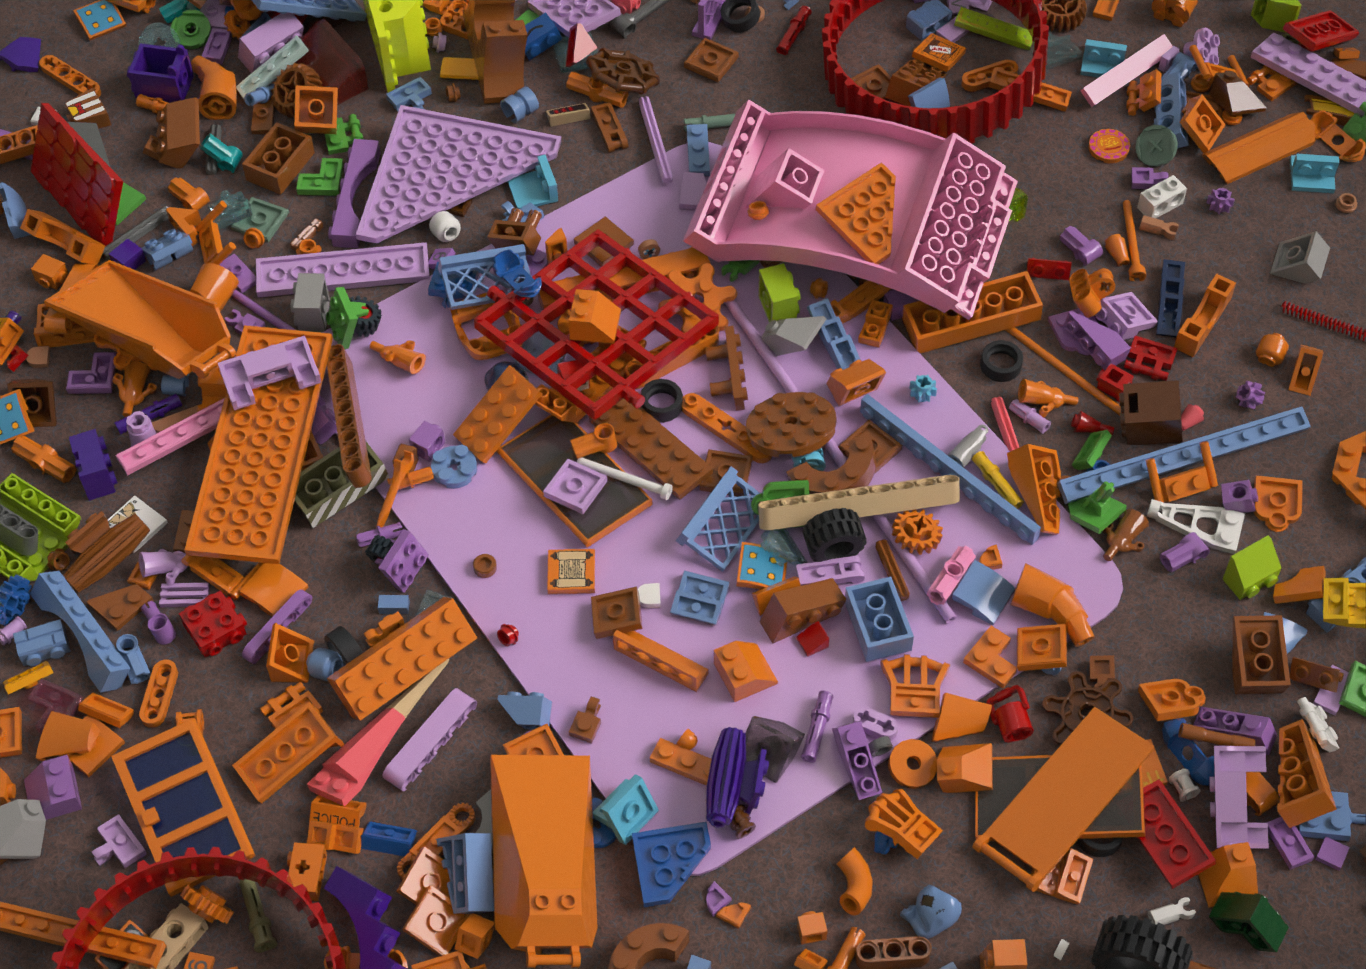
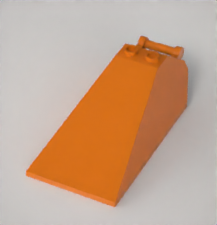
M111 260L106 261L44 300L45 306L161 372L177 379L183 378L190 372H195L199 378L203 379L209 375L212 369L218 366V362L236 356L235 349L230 345L231 335L220 313L217 302Z
M491 755L494 929L497 930L511 949H526L527 968H536V965H571V968L580 967L581 955L579 948H592L598 928L590 756ZM570 948V954L536 955L535 949Z

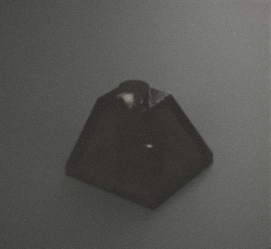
M753 716L745 733L746 762L757 760L761 750H767L765 760L769 761L766 775L763 776L777 783L796 756L805 734L784 722Z

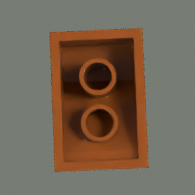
M1282 615L1233 617L1232 674L1235 694L1284 693L1291 686Z

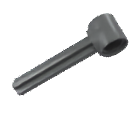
M650 0L631 14L621 13L620 16L611 20L610 27L624 38H627V35L635 32L636 23L670 0Z

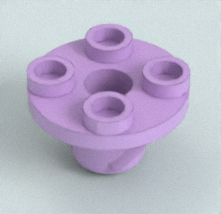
M1200 28L1196 31L1193 41L1185 43L1183 52L1192 57L1189 47L1196 45L1204 62L1218 65L1217 46L1220 44L1217 34L1214 35L1208 28Z

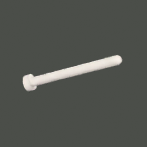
M578 458L577 463L601 474L658 493L661 499L668 500L672 493L673 486L665 483L663 486L585 458Z

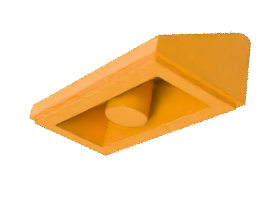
M444 57L440 77L478 80L475 61L471 58Z

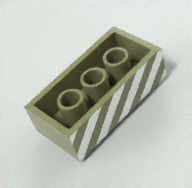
M367 442L366 447L372 477L370 483L362 488L353 487L342 466L340 447L301 471L294 503L312 528L390 478L383 462Z

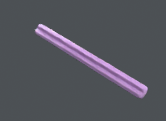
M647 96L644 98L640 97L639 106L661 180L664 184L671 183L673 175L650 99Z

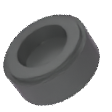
M888 736L880 737L868 744L871 756L873 757L883 755L893 747Z

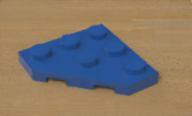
M707 821L632 833L644 907L670 903L709 852L711 842Z

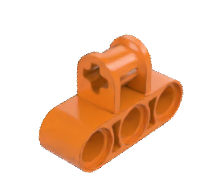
M1106 268L1099 269L1090 275L1086 269H1079L1069 278L1073 300L1086 318L1096 315L1102 308L1100 300L1115 290L1113 274Z

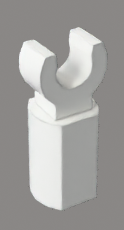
M1185 897L1180 899L1176 905L1172 903L1150 910L1147 915L1151 919V923L1157 925L1159 922L1166 925L1178 921L1179 918L1191 919L1196 911L1195 909L1191 911L1183 909V906L1188 905L1190 899Z

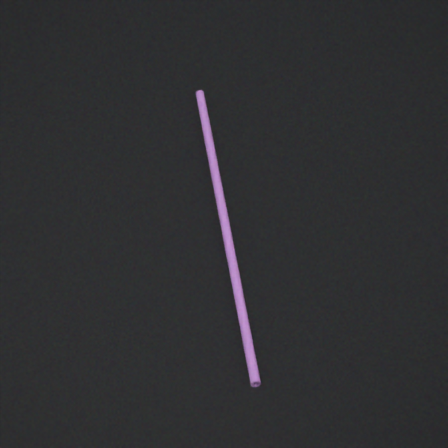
M736 300L724 302L786 393L799 392ZM831 438L824 447L839 468L845 464L847 459ZM885 514L873 515L872 517L927 594V591L933 584L915 556L909 552V548L901 549L902 543H895L896 536L891 534L893 528ZM947 602L944 605L934 604L946 623H951L956 619V615Z

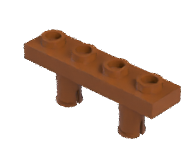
M733 325L726 326L727 342L723 345L705 347L707 361L727 358L731 373L729 380L710 383L711 396L732 394L736 411L745 410L744 401L748 400L747 388L742 387V382H746L744 369H740V365L744 364L742 351L737 349V347H741L739 333L735 334Z

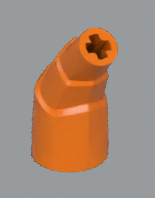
M203 56L194 57L191 61L192 70L202 82L199 95L200 113L210 120L232 118L236 113L237 107L235 74L226 70L217 62H212Z
M206 263L201 266L189 292L217 302L221 312L238 287L239 281L228 269L220 265Z
M1025 563L1010 605L1047 619L1052 618L1057 624H1065L1066 632L1075 647L1084 645L1094 639L1095 636L1087 620L1088 615L1074 594V588L1048 573Z

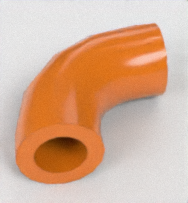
M854 847L836 865L842 870L847 879V890L841 895L840 904L848 914L856 916L864 910L872 896L873 880L868 864Z

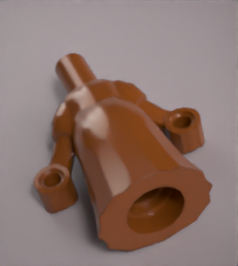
M1127 509L1114 532L1112 530L1114 527L1112 523L1105 528L1103 532L1107 534L1106 539L1110 547L1103 555V558L1106 561H1111L1117 552H1129L1130 550L1141 552L1144 544L1140 541L1132 544V541L1149 526L1147 518L1134 509Z

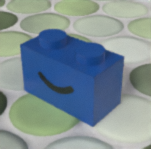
M546 12L525 25L527 31L525 56L528 60H531L562 40L557 26Z

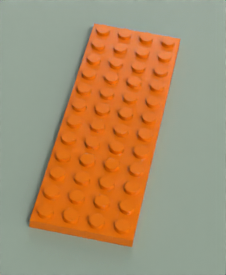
M244 325L236 357L270 345L305 336L319 371L321 383L299 389L294 376L252 389L256 404L237 410L233 409L226 391L184 549L186 555L269 564L280 563L333 340L332 334Z

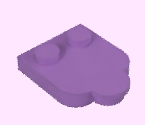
M1078 308V309H1075V310H1071V311H1073V312H1075V313H1077V314H1079V315L1085 317L1079 308ZM1070 311L1048 317V322L1063 349L1077 351L1083 355H1090L1087 350L1081 347L1080 342L1073 334L1067 331L1064 325ZM1094 316L1088 318L1098 323Z

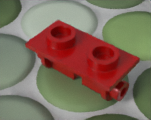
M1028 258L1027 271L1030 277L1069 281L1072 262Z

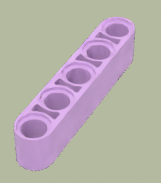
M458 688L452 690L387 765L383 772V778L401 791H406L405 787L409 782H413L422 772L421 768L426 763H430L436 756V751L441 745L444 746L453 736L451 733L457 727L460 728L472 709H476L477 701Z

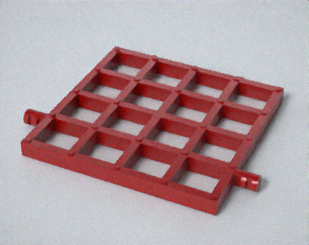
M599 229L532 276L534 280L540 277L542 282L541 289L556 300L537 314L522 303L526 297H520L513 291L506 295L504 291L493 285L488 289L487 296L496 303L474 318L476 330L594 420L598 419L623 398L636 409L640 408L645 402V397L635 389L719 325V315L694 298L690 292H686L635 256L629 248H624ZM597 246L614 257L598 270L581 259ZM627 266L643 278L625 291L611 281L610 278ZM570 267L583 276L585 280L567 292L553 282L552 279ZM598 287L614 299L612 302L621 309V312L627 308L643 321L627 334L617 329L614 344L595 357L578 345L582 341L570 340L569 334L565 335L550 324V322L569 309L571 311L576 289L593 291ZM654 287H657L672 298L656 312L638 300ZM683 308H686L701 319L699 323L686 333H683L667 321ZM511 310L526 323L506 336L494 327L492 323ZM654 330H657L673 342L656 356L638 344L639 341ZM539 331L552 341L554 345L535 358L519 345ZM625 352L643 364L642 367L626 379L608 367L609 364ZM568 353L574 359L583 363L584 366L564 380L548 367ZM597 375L612 386L613 389L594 403L577 389Z

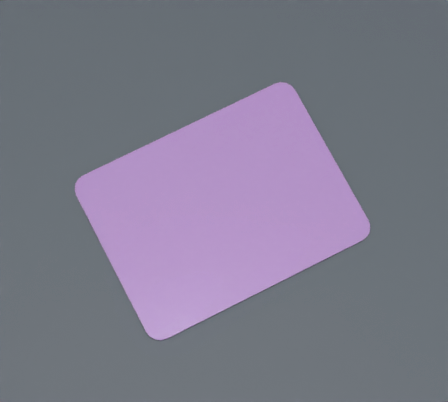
M708 142L711 174L722 146ZM687 143L666 152L673 175L671 183L664 184L662 182L654 158L545 215L539 221L536 228L541 237L537 249L546 253L545 241L557 229L562 228L567 238V250L575 246V237L605 216L634 240V245L629 249L631 253L641 260L643 259L638 253V247L643 241L648 239L657 241L660 247L658 256L692 247L683 242L695 210L679 208L683 172H689ZM710 176L704 177L706 182H708ZM490 244L478 251L495 249V247ZM587 254L581 258L596 270L601 268ZM708 257L715 269L712 278L714 285L717 287L733 286L736 288V302L759 335L762 336L769 323L758 297L759 269L764 267L759 262L746 275H743L741 272L738 273V278L731 282L730 275L732 273H726L724 276L721 275L722 267L729 264V261L718 263ZM780 263H784L787 271H791L794 280L793 285L800 292L801 300L798 301L800 314H797V318L810 317L807 307L811 304L827 298L829 302L834 299L838 302L858 288L842 272L796 263ZM569 267L553 278L552 281L580 274ZM491 268L489 272L499 277ZM432 275L377 303L379 305L378 309L382 311L377 331L373 335L369 333L368 337H365L364 334L361 337H357L358 333H354L349 349H345L353 364L365 440L383 462L390 478L393 477L394 467L392 461L399 445L405 444L410 446L409 438L424 420L431 424H437L442 428L445 444L441 449L449 446L463 445L453 436V433L488 392L484 379L488 370L495 364L504 361L515 362L523 368L526 379L536 388L540 384L549 389L552 388L508 353L486 360L473 359L457 337L450 308L442 306L444 298L428 295V287ZM485 276L481 283L490 288L495 284V281ZM822 278V280L828 282V292L824 298L818 297V299H815L813 294L810 293V286L813 281ZM498 284L497 286L500 290L504 291L505 294L509 290L500 284ZM477 288L473 294L476 296L485 293V291ZM659 290L644 294L638 300L656 312L658 304L662 300L671 299V297ZM538 294L534 297L532 304L528 306L537 314L542 311ZM697 294L693 296L701 303L704 302V298L702 296ZM454 299V302H458L464 299ZM723 303L720 307L722 315L728 319V326H734L735 334L739 333L741 347H737V349L742 351L744 364L740 365V369H744L746 382H742V387L747 388L748 400L744 401L745 410L736 411L732 394L711 396L710 383L721 382L731 378L730 365L727 358L707 361L705 354L659 379H668L675 382L681 388L683 396L689 393L700 395L746 426L747 418L757 404L773 397L777 393L784 394L786 391L727 306ZM626 308L620 314L618 325L631 331L643 320ZM867 310L843 323L847 335L850 334L861 361L871 359L886 371L878 389L868 393V395L946 455L979 425H986L890 321L880 347L858 342L859 334L865 323ZM675 314L667 321L681 331L683 319L680 315ZM561 315L554 319L552 322H550V324H552L557 329L558 320L561 317ZM501 316L492 323L498 330L509 328L504 316ZM519 317L520 324H525L526 322ZM474 319L461 323L469 340L484 336L475 329ZM329 328V329H327L326 331L322 332V333H330V334H332V338H333V331H332L331 328ZM657 330L652 331L643 338L647 341L645 347L647 351H651L670 341ZM725 330L719 331V345H723L727 342ZM538 331L527 339L521 347L537 358L553 346L554 343ZM818 333L804 351L776 356L771 350L799 392L816 393L832 404L837 417L835 434L832 439L837 446L868 421L860 412L861 399L865 395L841 406H838L826 383L830 374L837 368ZM334 338L332 340L331 346L338 344L337 341L334 340ZM408 340H412L415 342L413 351L426 355L425 365L418 373L411 374L393 365L390 361H385L381 358L378 352L370 349V343L375 341L384 346L401 345ZM598 342L584 344L582 348L591 353L598 347ZM566 353L548 368L557 373L558 363L576 359ZM326 365L320 395L326 401V408L334 412ZM917 375H929L932 381L936 380L935 388H937L936 396H931L930 402H918L915 397L910 396V381L916 382ZM643 387L635 390L639 394H641V390L643 389ZM659 393L650 397L648 402L656 408H665L672 405L675 399L669 394ZM534 404L501 446L551 414ZM682 411L672 421L659 422L704 461H706L708 449L744 455L686 416ZM587 414L577 422L587 434L594 432L596 428L590 423L589 415ZM555 417L503 451L505 453L511 451L560 421V419ZM560 423L511 455L531 475L572 448L570 440L575 439V437ZM723 426V430H725V429H729V430H730V427H731V426H728V427H724V426ZM988 427V433L985 435L986 441L981 445L980 451H984L989 460L1000 468L999 472L1024 501V504L1018 510L1036 523L1011 476L1007 453L1010 451ZM618 446L614 451L607 453L626 473L660 484ZM902 446V450L874 474L868 486L942 475L934 472L927 463L916 458L909 449ZM821 447L826 465L824 471L829 472L838 469V466L825 447ZM497 451L486 464L475 456L477 473L476 475L474 474L471 478L472 481L468 485L451 489L442 483H437L433 479L414 485V488L410 486L398 490L391 508L405 529L413 534L429 554L428 560L528 695H530V692L543 693L545 698L552 701L551 727L572 755L590 756L591 781L604 799L625 779L630 780L635 774L643 778L659 811L639 832L707 821L706 785L650 763V756L660 738L676 744L683 733L690 729L695 733L698 740L697 745L691 751L712 758L721 731L724 728L735 727L745 732L746 762L757 760L761 750H767L765 760L769 761V766L762 782H766L764 794L760 797L757 809L753 808L750 814V822H754L756 825L755 830L749 835L738 839L735 836L736 831L731 830L729 825H725L723 828H716L707 821L711 849L690 876H700L718 869L851 783L839 754L832 728L853 722L854 712L858 708H871L894 718L898 723L897 736L891 740L892 749L883 755L872 756L875 767L887 760L893 748L901 741L908 739L918 740L934 729L937 718L890 715V685L885 674L882 672L881 660L887 659L889 661L908 654L910 657L921 658V655H927V658L939 663H949V671L940 687V707L944 693L978 701L999 687L963 663L964 657L991 624L972 615V609L952 600L954 591L946 602L956 615V619L951 623H946L872 516L859 517L867 543L864 546L865 548L856 556L860 557V570L863 571L865 579L860 583L845 582L837 585L845 596L846 587L887 578L888 576L875 548L878 540L886 539L910 592L909 599L901 601L913 632L914 640L912 651L866 662L845 603L840 614L820 622L829 637V647L807 657L796 639V636L804 630L772 644L759 622L762 615L759 616L751 594L760 589L736 587L741 547L722 572L686 544L681 546L675 541L711 493L700 491V485L681 500L672 493L668 500L661 499L660 494L643 489L652 499L653 505L589 547H586L504 461ZM591 454L581 457L591 461L595 459ZM780 454L779 457H772L769 462L763 464L753 461L748 484L762 493L764 486L770 482L788 481L786 471L794 468L792 455ZM418 456L419 460L414 471L431 467L432 460L429 462ZM972 460L964 467L999 494L989 480L983 478V473ZM452 464L448 468L457 470L458 464ZM559 469L538 482L543 489L547 487ZM387 480L375 487L385 500L390 487ZM617 481L600 492L584 514L573 510L568 515L589 535L638 501ZM960 490V501L955 504L916 509L919 513L924 509L927 516L932 513V519L939 520L938 526L943 527L941 532L943 536L936 550L932 548L929 554L923 550L922 555H919L917 550H914L912 553L932 582L936 580L945 562L951 558L958 546L964 547L966 545L971 548L976 556L975 560L979 562L981 555L986 549L997 544L1003 565L1000 569H994L995 572L1016 588L1025 563L1072 586L1074 594L1088 615L1087 620L1090 627L1104 620L1118 606L1123 591L1121 573L1113 560L1106 561L1103 558L1105 551L1079 523L1070 519L1069 513L1058 501H1056V505L1060 509L1059 534L1053 535L1040 531L1039 538L1033 545L1026 540H1022L1011 528L1001 524L998 518L986 512L973 499H969L962 490ZM735 501L737 512L747 511L746 501ZM721 502L722 513H732L730 502ZM903 511L887 513L885 515L893 525L897 514H903ZM749 516L738 517L740 527L750 526ZM733 517L723 518L725 529L735 528ZM718 518L708 520L710 530L720 529ZM758 522L745 540L748 543L768 546L787 553L788 561L785 580L793 576L797 577V564L814 562L810 557L803 536V527L763 530L759 527ZM737 532L726 533L728 544L738 543ZM721 534L711 535L713 546L723 545ZM706 535L696 536L693 540L701 547L708 546ZM595 549V593L548 594V550ZM714 550L715 558L723 563L726 560L725 550ZM489 554L495 558L497 570L493 576L481 578L475 574L473 561L477 556ZM845 568V572L851 571V569ZM684 570L730 582L729 590L716 625L670 613ZM660 583L661 608H644L640 606L643 629L635 631L709 669V674L697 692L614 650L613 636L596 639L593 627L591 597L636 586L638 589L643 584ZM1012 594L992 626L1011 638L1010 643L1000 656L1017 667V628L1055 625L1057 623L1052 618L1047 619L1027 610L1011 606ZM502 624L513 625L517 628L519 636L515 645L505 646L499 641L497 631ZM1066 632L1067 643H1068L1069 641H1071V638L1069 637L1068 633ZM733 641L757 643L778 684L734 702L714 666V649ZM903 667L893 669L892 671L897 683H903ZM910 667V684H920V667ZM927 668V685H934L939 672ZM1017 668V672L1012 678H1014L1023 671H1018ZM819 691H829L834 695L829 710L830 720L826 722L816 762H807L801 758V754L812 720L810 715L812 710L815 709ZM592 696L600 699L599 704L601 707L596 717L601 718V724L593 742L589 743L569 736V730L577 712L585 713L587 703ZM864 716L862 719L860 718L862 723L868 720L867 716ZM887 725L883 728V732L887 733L891 727ZM865 734L868 744L877 739ZM740 799L738 805L743 804L746 807V803Z

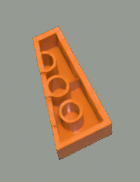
M1303 719L1280 728L1279 755L1281 757V764L1278 765V773L1280 775L1278 794L1280 796V803L1277 804V811L1287 826L1292 828L1337 810L1315 739L1312 737Z

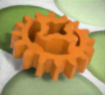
M914 509L911 513L907 510L903 511V514H897L892 525L893 531L891 534L896 536L895 543H902L901 549L908 547L910 548V553L917 550L918 554L922 555L923 550L929 554L932 548L937 549L943 536L941 534L943 527L938 526L939 520L932 519V513L927 516L924 509L920 513Z
M187 884L180 894L184 900L190 903L188 906L190 911L211 923L218 919L227 924L234 914L230 908L226 907V900L223 896L204 885H201L200 889H196L192 885Z

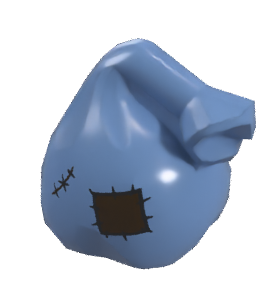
M928 885L919 892L916 898V905H910L907 909L904 908L900 913V917L910 923L917 936L929 939L957 922L961 915L962 907L961 903L953 896L932 885Z

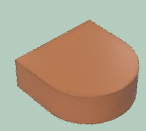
M49 346L33 347L27 352L29 356L26 360L29 366L33 368L48 367Z

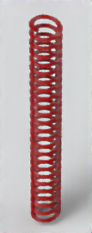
M1286 301L1283 302V313H1285L1284 311L1286 307L1287 315L1289 314L1290 309L1291 316H1293L1294 311L1296 318L1299 312V319H1301L1303 312L1304 321L1306 320L1307 314L1308 322H1310V317H1313V324L1314 319L1317 318L1316 325H1318L1320 312L1316 315V311H1314L1311 315V309L1307 313L1308 309L1305 308V310L1303 311V306L1299 309V305H1297L1294 309L1295 304H1292L1290 308V302L1287 304V306ZM1324 314L1321 315L1320 326H1322L1324 320L1325 328H1327V322L1329 323V330L1331 325L1334 324L1333 331L1338 326L1337 332H1339L1341 326L1342 334L1345 328L1346 335L1351 330L1350 337L1355 332L1354 338H1356L1358 332V339H1361L1362 334L1364 335L1363 341H1365L1366 329L1362 332V327L1358 330V326L1354 328V324L1350 327V323H1347L1345 326V321L1341 324V320H1339L1337 323V318L1333 321V317H1330L1328 321V315L1325 319Z

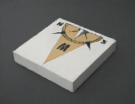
M133 496L108 519L110 522L109 526L112 528L135 513L150 529V532L133 553L139 550L168 523L167 519L136 496Z

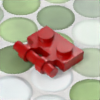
M1134 336L1128 357L1136 360L1135 362L1126 360L1124 368L1131 370V373L1137 375L1141 373L1151 376L1153 380L1161 379L1167 381L1169 373L1162 371L1161 368L1171 370L1178 348ZM1142 362L1155 365V367L1152 368L1142 365Z

